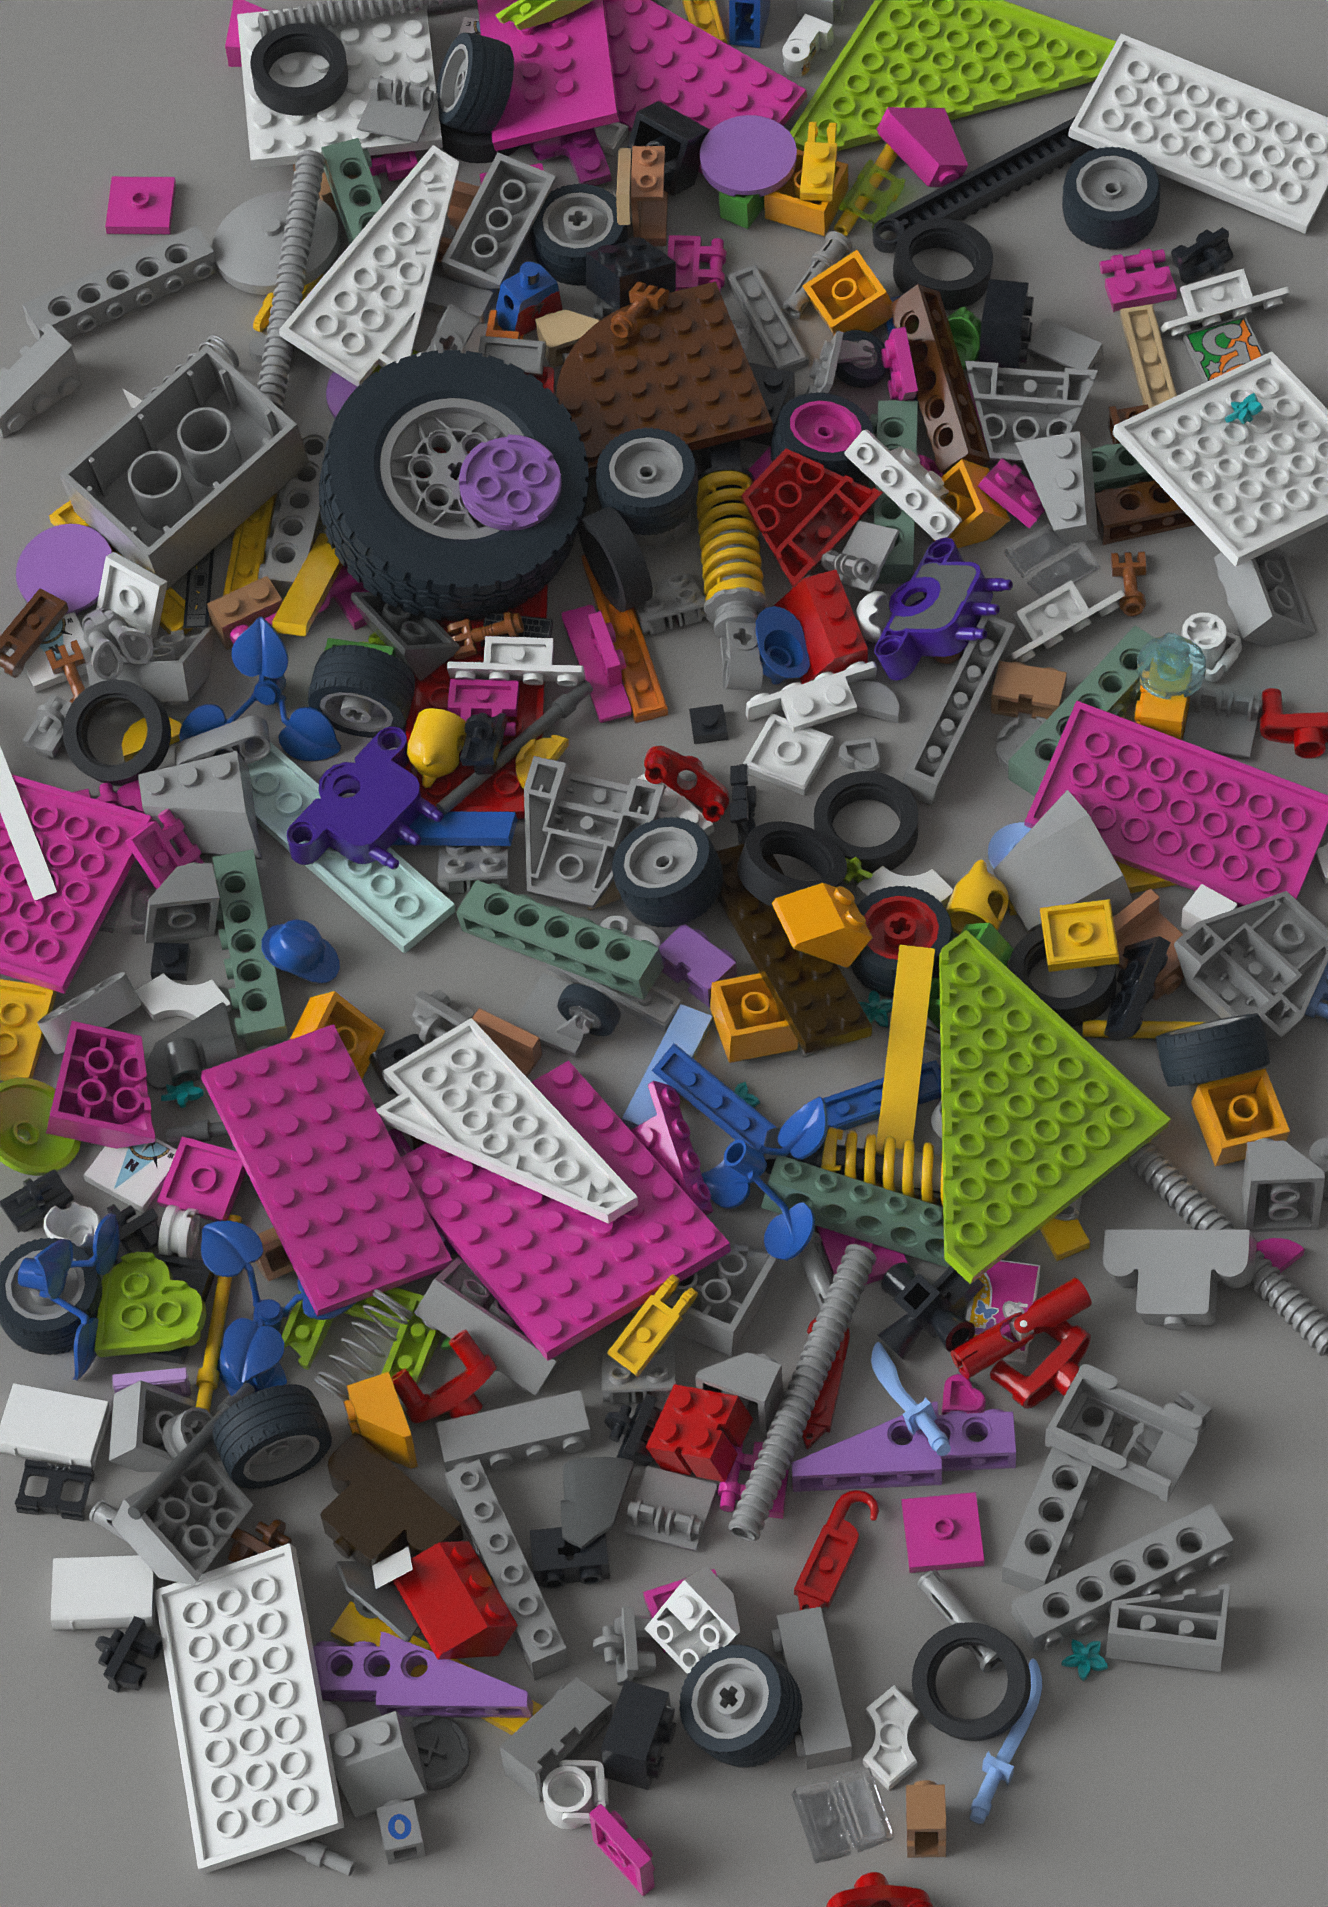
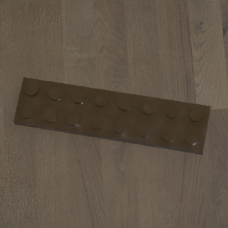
M745 844L717 850L716 852L723 870V886L718 900L804 1053L808 1054L871 1037L872 1025L837 964L793 949L775 909L753 896L742 884L738 876L737 865ZM773 854L762 856L773 869L785 875Z

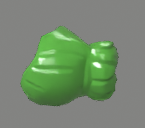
M960 307L947 318L962 368L966 370L965 361H976L980 355L981 321L973 312L967 310L966 307Z

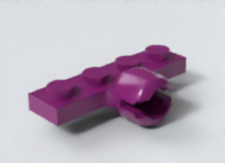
M594 128L530 143L532 152L537 160L543 161L560 155L567 156L571 161L578 183L596 186L612 181L611 172Z

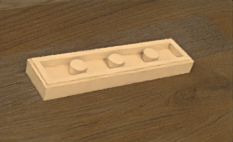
M620 148V151H618L616 199L617 223L619 225H630L631 148Z
M1153 304L1120 309V318L1143 405L1148 404L1150 409L1177 396Z

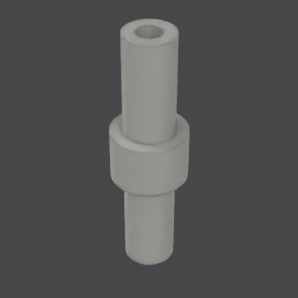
M305 1840L284 1847L306 1857V1862L320 1868L325 1865L348 1876L353 1873L356 1865L355 1861L330 1851V1846L317 1840L313 1842Z

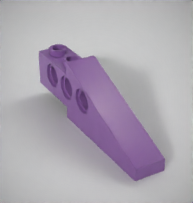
M938 1401L932 1402L931 1404L937 1417L934 1422L946 1434L951 1447L947 1455L939 1456L931 1448L927 1436L921 1429L913 1435L908 1430L904 1417L901 1415L792 1462L793 1492L942 1485V1471L1016 1468L1013 1411L1004 1412L1001 1409H989L983 1413L969 1414L964 1411H951L946 1415H939ZM977 1434L985 1437V1439L975 1442L970 1440L969 1437ZM899 1438H906L911 1442L907 1445H898L894 1441Z
M381 1632L380 1646L366 1641L355 1642L353 1646H339L335 1642L320 1641L316 1643V1646H313L321 1695L324 1701L376 1702L375 1705L381 1716L397 1711L403 1717L432 1715L440 1717L531 1718L533 1716V1702L527 1691L451 1659L438 1660L434 1652L410 1642H405L403 1639L386 1632ZM383 1664L390 1665L389 1671L384 1676H373L378 1666ZM422 1664L428 1666L427 1671L422 1676H410L414 1667ZM342 1665H353L352 1670L346 1676H336L337 1670Z

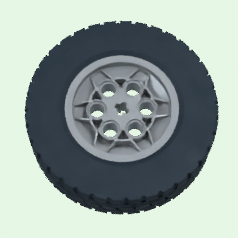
M438 350L422 352L418 357L416 354L401 358L399 363L394 361L379 370V374L375 372L365 379L362 385H359L345 401L333 422L325 448L319 480V507L327 538L332 549L335 548L336 556L344 567H348V573L358 583L362 582L364 584L363 587L375 597L381 596L383 602L395 608L400 606L404 612L416 616L419 613L424 614V618L435 620L447 618V621H462L464 618H469V621L483 619L489 612L493 614L507 612L509 607L513 609L525 603L528 597L531 599L553 579L566 561L586 507L589 489L587 455L584 443L581 441L580 432L575 422L571 423L572 416L563 404L559 405V399L549 388L544 389L543 383L531 374L527 376L524 374L525 370L512 363L509 365L504 364L502 359L490 355L488 358L483 357V353L466 351L465 354L460 353V350H444L443 353H438ZM508 434L522 435L540 442L553 454V458L561 473L560 498L550 515L532 527L509 531L494 529L479 522L466 509L459 489L460 469L468 455L466 451L472 450L481 442L486 443L493 439L508 437ZM433 448H443L446 453H438ZM423 472L428 475V478H420L415 473ZM430 501H441L444 506H435Z

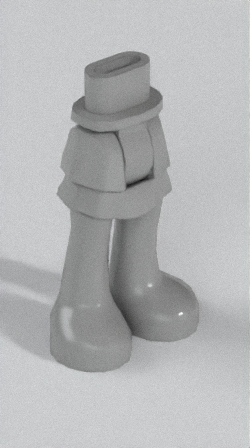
M99 608L84 616L82 622L84 641L93 649L91 657L92 668L101 679L113 680L121 675L123 660L116 647L117 645L120 646L123 654L131 663L140 665L151 659L154 648L151 639L146 633L136 628H128V623L119 614L108 608Z

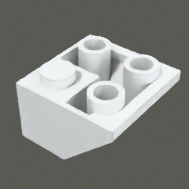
M706 1566L682 1581L644 1629L688 1674L697 1661L699 1662L707 1653L712 1652L714 1649H719V1647L730 1645L740 1633L734 1595Z

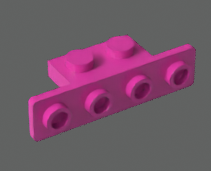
M591 604L562 612V621L578 665L584 666L586 681L593 687L590 697L599 721L604 723L631 715L632 708L622 684L621 670L626 669V663L621 649L615 650L613 643L616 642V637L611 622L605 624L601 611L596 612Z
M652 1081L648 1084V1088L657 1115L633 1128L631 1132L677 1184H680V1187L705 1215L713 1212L710 1202L711 1193L704 1183L700 1171V1159L694 1152L689 1137L690 1128L683 1119L679 1107V1095L673 1087Z

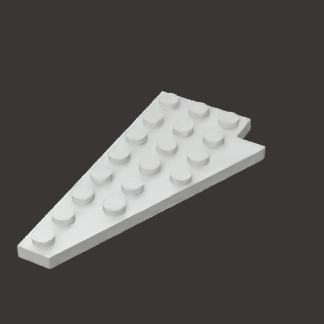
M433 145L279 329V336L357 387L362 385L363 381L369 377L378 364L384 367L394 361L399 363L401 358L411 356L459 171V161Z
M472 1018L383 1071L384 1079L399 1095L377 1108L376 1111L384 1124L608 1224L638 1206L636 1194Z

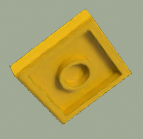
M1110 899L1040 908L1048 972L1119 963Z

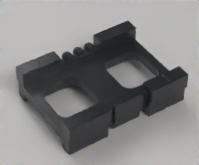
M739 764L730 766L731 787L734 786L732 788L733 803H730V821L737 825L739 844H745L748 834L756 827L755 818H753L755 816L754 807H756V787L747 786L748 765Z
M26 1459L18 1497L15 1500L17 1513L39 1515L41 1510L43 1513L58 1515V1513H61L62 1519L84 1521V1510L90 1485L95 1477L93 1469L73 1465L68 1469V1466H63L62 1468L61 1465H57L55 1467L54 1464L49 1466L47 1462ZM39 1476L49 1479L44 1496L34 1497L25 1495L29 1477ZM66 1481H76L85 1484L80 1501L72 1502L61 1499L63 1486Z

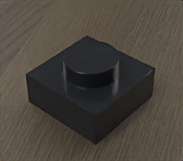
M723 704L689 709L694 744L728 740Z
M154 942L150 971L152 980L164 973L170 980L187 981L191 951L189 943Z

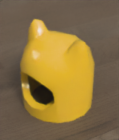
M431 708L419 712L407 745L409 760L422 775V784L425 788H430L438 777L450 774L459 765V754L463 749L467 736L464 729L465 720L454 713L442 709Z
M983 859L978 860L969 873L964 875L956 884L947 904L946 910L950 916L953 931L960 935L966 924L989 922L998 931L1008 908L1009 894L1005 884L987 871L986 862Z

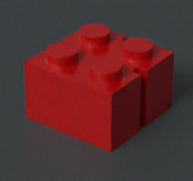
M674 1384L646 1448L661 1470L690 1475L693 1471L696 1477L726 1482L738 1455L732 1444L735 1447L741 1448L753 1418L738 1396Z

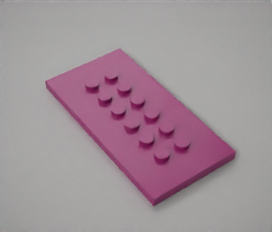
M477 0L481 35L510 45L514 58V75L509 99L501 119L493 131H491L495 151L620 122L604 0H593L574 12L523 30H518L514 25L515 23L511 21L505 24L500 23L496 17L497 13L518 0Z

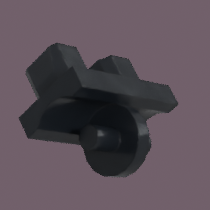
M1222 227L1213 233L1207 229L1198 234L1196 243L1192 246L1179 245L1172 250L1173 263L1179 269L1183 283L1188 285L1208 272L1215 276L1224 272V263L1234 257L1228 243V230Z
M479 713L467 719L464 727L467 736L460 756L462 766L473 765L475 773L478 775L496 772L498 765L496 760L499 750L503 748L505 741L504 732L508 722L505 713H499L494 717H488L486 713Z
M53 1169L35 1181H32L31 1178L24 1180V1187L2 1199L0 1207L18 1233L21 1231L27 1232L35 1227L36 1222L43 1219L53 1206L66 1209L67 1204L73 1201L74 1197L61 1180L57 1171Z
M115 1204L107 1207L109 1214H116L120 1232V1245L118 1256L114 1263L115 1266L122 1262L120 1257L132 1253L126 1242L136 1236L146 1251L158 1245L160 1229L157 1225L158 1215L153 1208L127 1223L126 1220L136 1215L131 1205L122 1211Z
M646 1394L643 1402L636 1406L632 1418L629 1417L632 1408L627 1405H622L619 1413H607L604 1423L612 1430L609 1439L619 1442L622 1434L625 1435L616 1458L631 1459L633 1463L642 1466H649L654 1458L646 1448L648 1441L641 1437L644 1430L650 1433L653 1432L662 1412L661 1409L654 1406L657 1398Z
M134 1616L125 1634L115 1629L111 1638L105 1636L98 1637L95 1646L102 1652L98 1663L107 1667L103 1675L109 1680L108 1689L119 1693L123 1686L139 1691L146 1679L147 1671L145 1667L135 1664L138 1655L141 1654L153 1660L158 1657L163 1647L162 1638L147 1629L144 1619Z

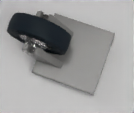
M837 330L831 342L825 341L820 359L815 358L809 373V377L814 378L813 384L808 386L806 393L823 392L828 394L835 379H840L844 383L857 388H867L875 385L882 379L888 369L884 368L881 350L885 348L884 344L876 336L866 331L851 330L844 333Z
M542 973L513 1025L539 1037L540 1043L576 1057L588 1033L596 1036L610 1035L618 1025L621 1013L617 1005L604 991L600 992L594 987L581 984H571Z

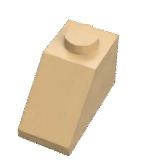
M567 309L556 313H549L535 319L537 340L546 342L545 357L550 367L553 368L564 364L562 353H570L578 340L600 320Z

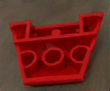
M785 448L741 495V499L792 587H795L803 578L809 576L818 567L823 554L831 550L833 551L850 533L857 521L863 518L883 492L875 488L865 487L854 482V479L845 475L843 477L824 468V465Z

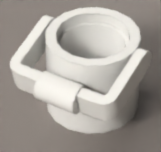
M1200 612L1191 615L1182 627L1180 657L1184 664L1193 665L1192 675L1210 682L1218 681L1239 657L1238 654L1242 650L1241 639L1239 636L1227 632L1223 620L1217 615ZM1225 643L1231 645V647L1228 648L1226 651H1225Z
M562 1760L559 1762L560 1767L551 1771L543 1781L542 1794L549 1820L561 1829L572 1830L580 1828L584 1824H591L589 1813L594 1809L595 1805L597 1807L599 1804H602L606 1808V1805L609 1804L608 1780L604 1779V1767L599 1761ZM584 1771H594L593 1790L590 1778Z

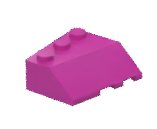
M71 1021L46 1130L47 1134L115 1149L155 1142L142 1036Z

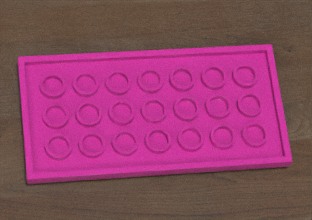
M604 0L620 119L618 123L628 126V131L632 132L636 112L657 101L711 130L727 119L743 115L766 117L784 126L808 96L806 89L651 0ZM700 164V167H699V171H698V172H700L701 174H703V173H702V170H701V164Z
M1076 701L1024 823V826L1032 829L1068 790L1090 815L1115 861L1196 891L1203 884L1237 903L1239 908L1285 891L1296 900L1298 899L1328 826V795Z
M334 1024L202 1071L201 1079L317 1317L372 1297L374 1289L385 1292L444 1270L452 1263V1259L380 1115L376 1111L377 1109Z

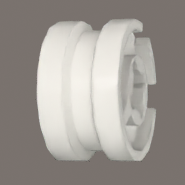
M174 1205L166 1207L159 1230L158 1249L160 1254L171 1256L173 1253H177L179 1257L189 1259L193 1256L200 1231V1215H195L199 1213V1210L188 1208L186 1211H182L179 1206Z

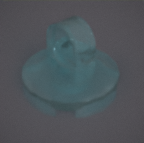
M1168 632L1163 636L1152 639L1142 647L1137 657V673L1142 687L1153 696L1171 699V696L1184 694V697H1187L1197 691L1205 679L1206 658L1201 648L1192 640Z

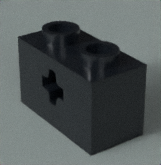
M562 1527L530 1530L533 1573L538 1587L543 1586L548 1589H556L567 1583L576 1582L593 1585L600 1583L604 1579H610L606 1532L584 1549H581L563 1539ZM567 1556H574V1560H567Z

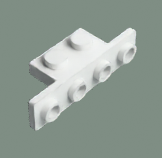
M1244 268L1188 284L1180 288L1188 316L1164 323L1160 328L1161 335L1171 333L1172 337L1183 335V333L1190 332V327L1202 323L1204 328L1222 322L1221 317L1233 315V318L1247 316L1252 313V308L1262 305L1264 310L1272 309L1282 305V299L1290 291L1287 286L1252 296Z
M863 430L845 451V456L935 541L941 538H948L962 522L961 517L943 501L949 491L943 486L944 481L932 471L928 472L919 463V457L910 449L900 446L890 451L869 430Z
M1073 581L1065 583L1012 614L1029 643L1005 657L1003 661L1013 662L1015 660L1020 663L1028 661L1036 656L1033 649L1042 644L1048 649L1064 639L1061 633L1071 628L1076 633L1090 625V616L1099 612L1101 617H1104L1119 608L1116 601L1125 596L1124 592L1120 590L1088 608Z
M485 636L484 663L448 662L447 664L450 678L522 680L527 685H542L544 681L557 682L558 685L568 687L576 686L578 682L586 680L584 666L553 665V638Z
M863 661L856 662L848 666L846 670L835 674L833 672H825L818 675L813 681L804 684L795 682L785 686L782 691L770 695L769 693L758 694L746 703L745 715L747 720L751 721L783 710L791 731L794 733L857 712V704L848 684L861 680L874 681L877 673L875 661L866 664Z

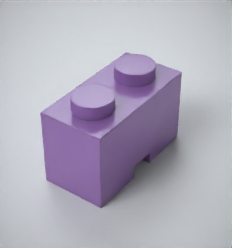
M686 924L677 928L658 947L664 966L661 972L677 984L683 979L691 985L688 988V992L708 1007H710L712 982L737 977L736 960L733 955L726 949H718L710 943L708 937L698 929L693 930Z

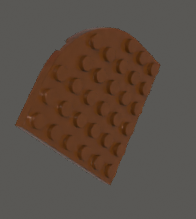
M716 281L669 293L668 300L659 310L647 307L636 320L637 330L629 337L620 338L616 336L611 330V319L619 311L626 312L632 304L611 313L591 327L578 340L566 357L560 371L556 397L559 399V405L563 404L572 416L571 423L575 422L580 432L581 441L584 443L587 455L589 477L596 475L598 459L605 446L611 440H614L615 437L633 429L658 428L669 431L680 437L682 441L684 440L691 451L773 431L771 417Z

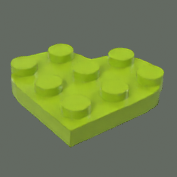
M137 1251L120 1257L122 1262L114 1266L111 1272L103 1275L102 1298L98 1308V1327L94 1350L98 1357L163 1352L195 1345L200 1340V1332L204 1327L207 1317L205 1303L197 1290L189 1287L184 1281L173 1280L172 1273L167 1265L150 1252Z

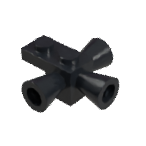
M904 1262L897 1263L885 1273L881 1287L885 1293L895 1297L893 1300L907 1314L881 1331L877 1336L903 1360L923 1329L933 1338L938 1335L947 1351L951 1352L953 1349L974 1338V1324L957 1314L985 1285L979 1279L969 1284L952 1266L931 1285L921 1274L915 1275L909 1264Z

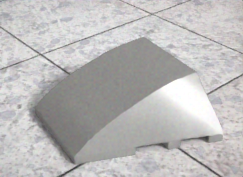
M965 361L990 460L1000 461L1003 458L1010 462H1023L1015 443L1072 432L1098 374V370L1065 368V372L999 368L998 363Z
M1068 790L993 870L995 876L1005 884L1009 900L1027 932L1042 927L1040 908L1110 899L1112 915H1117L1133 902L1124 875L1090 815Z

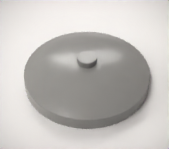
M291 191L272 192L252 198L235 208L221 222L215 233L212 248L219 273L233 287L244 292L268 295V293L274 292L277 271L279 270L278 263L281 261L280 253L282 252L281 246L284 243L283 235L285 234L284 228L287 225L286 217L290 207ZM320 198L317 201L318 208L316 210V218L314 219L315 226L313 228V236L311 237L312 243L309 247L310 254L308 255L309 261L306 265L307 272L305 273L304 286L317 279L330 267L341 245V231L336 215L331 207Z

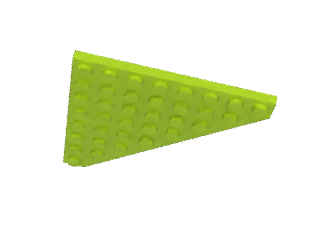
M875 0L790 133L795 138L796 148L804 151L805 142L808 139L809 122H817L818 136L816 137V142L828 143L827 127L829 123H837V151L881 140L882 138L876 129L887 107L945 108L949 120H954L1093 82L1097 79L1116 41L1004 0Z
M965 930L945 945L939 955L944 1260L971 1284L1166 1129L1171 1119L973 935Z

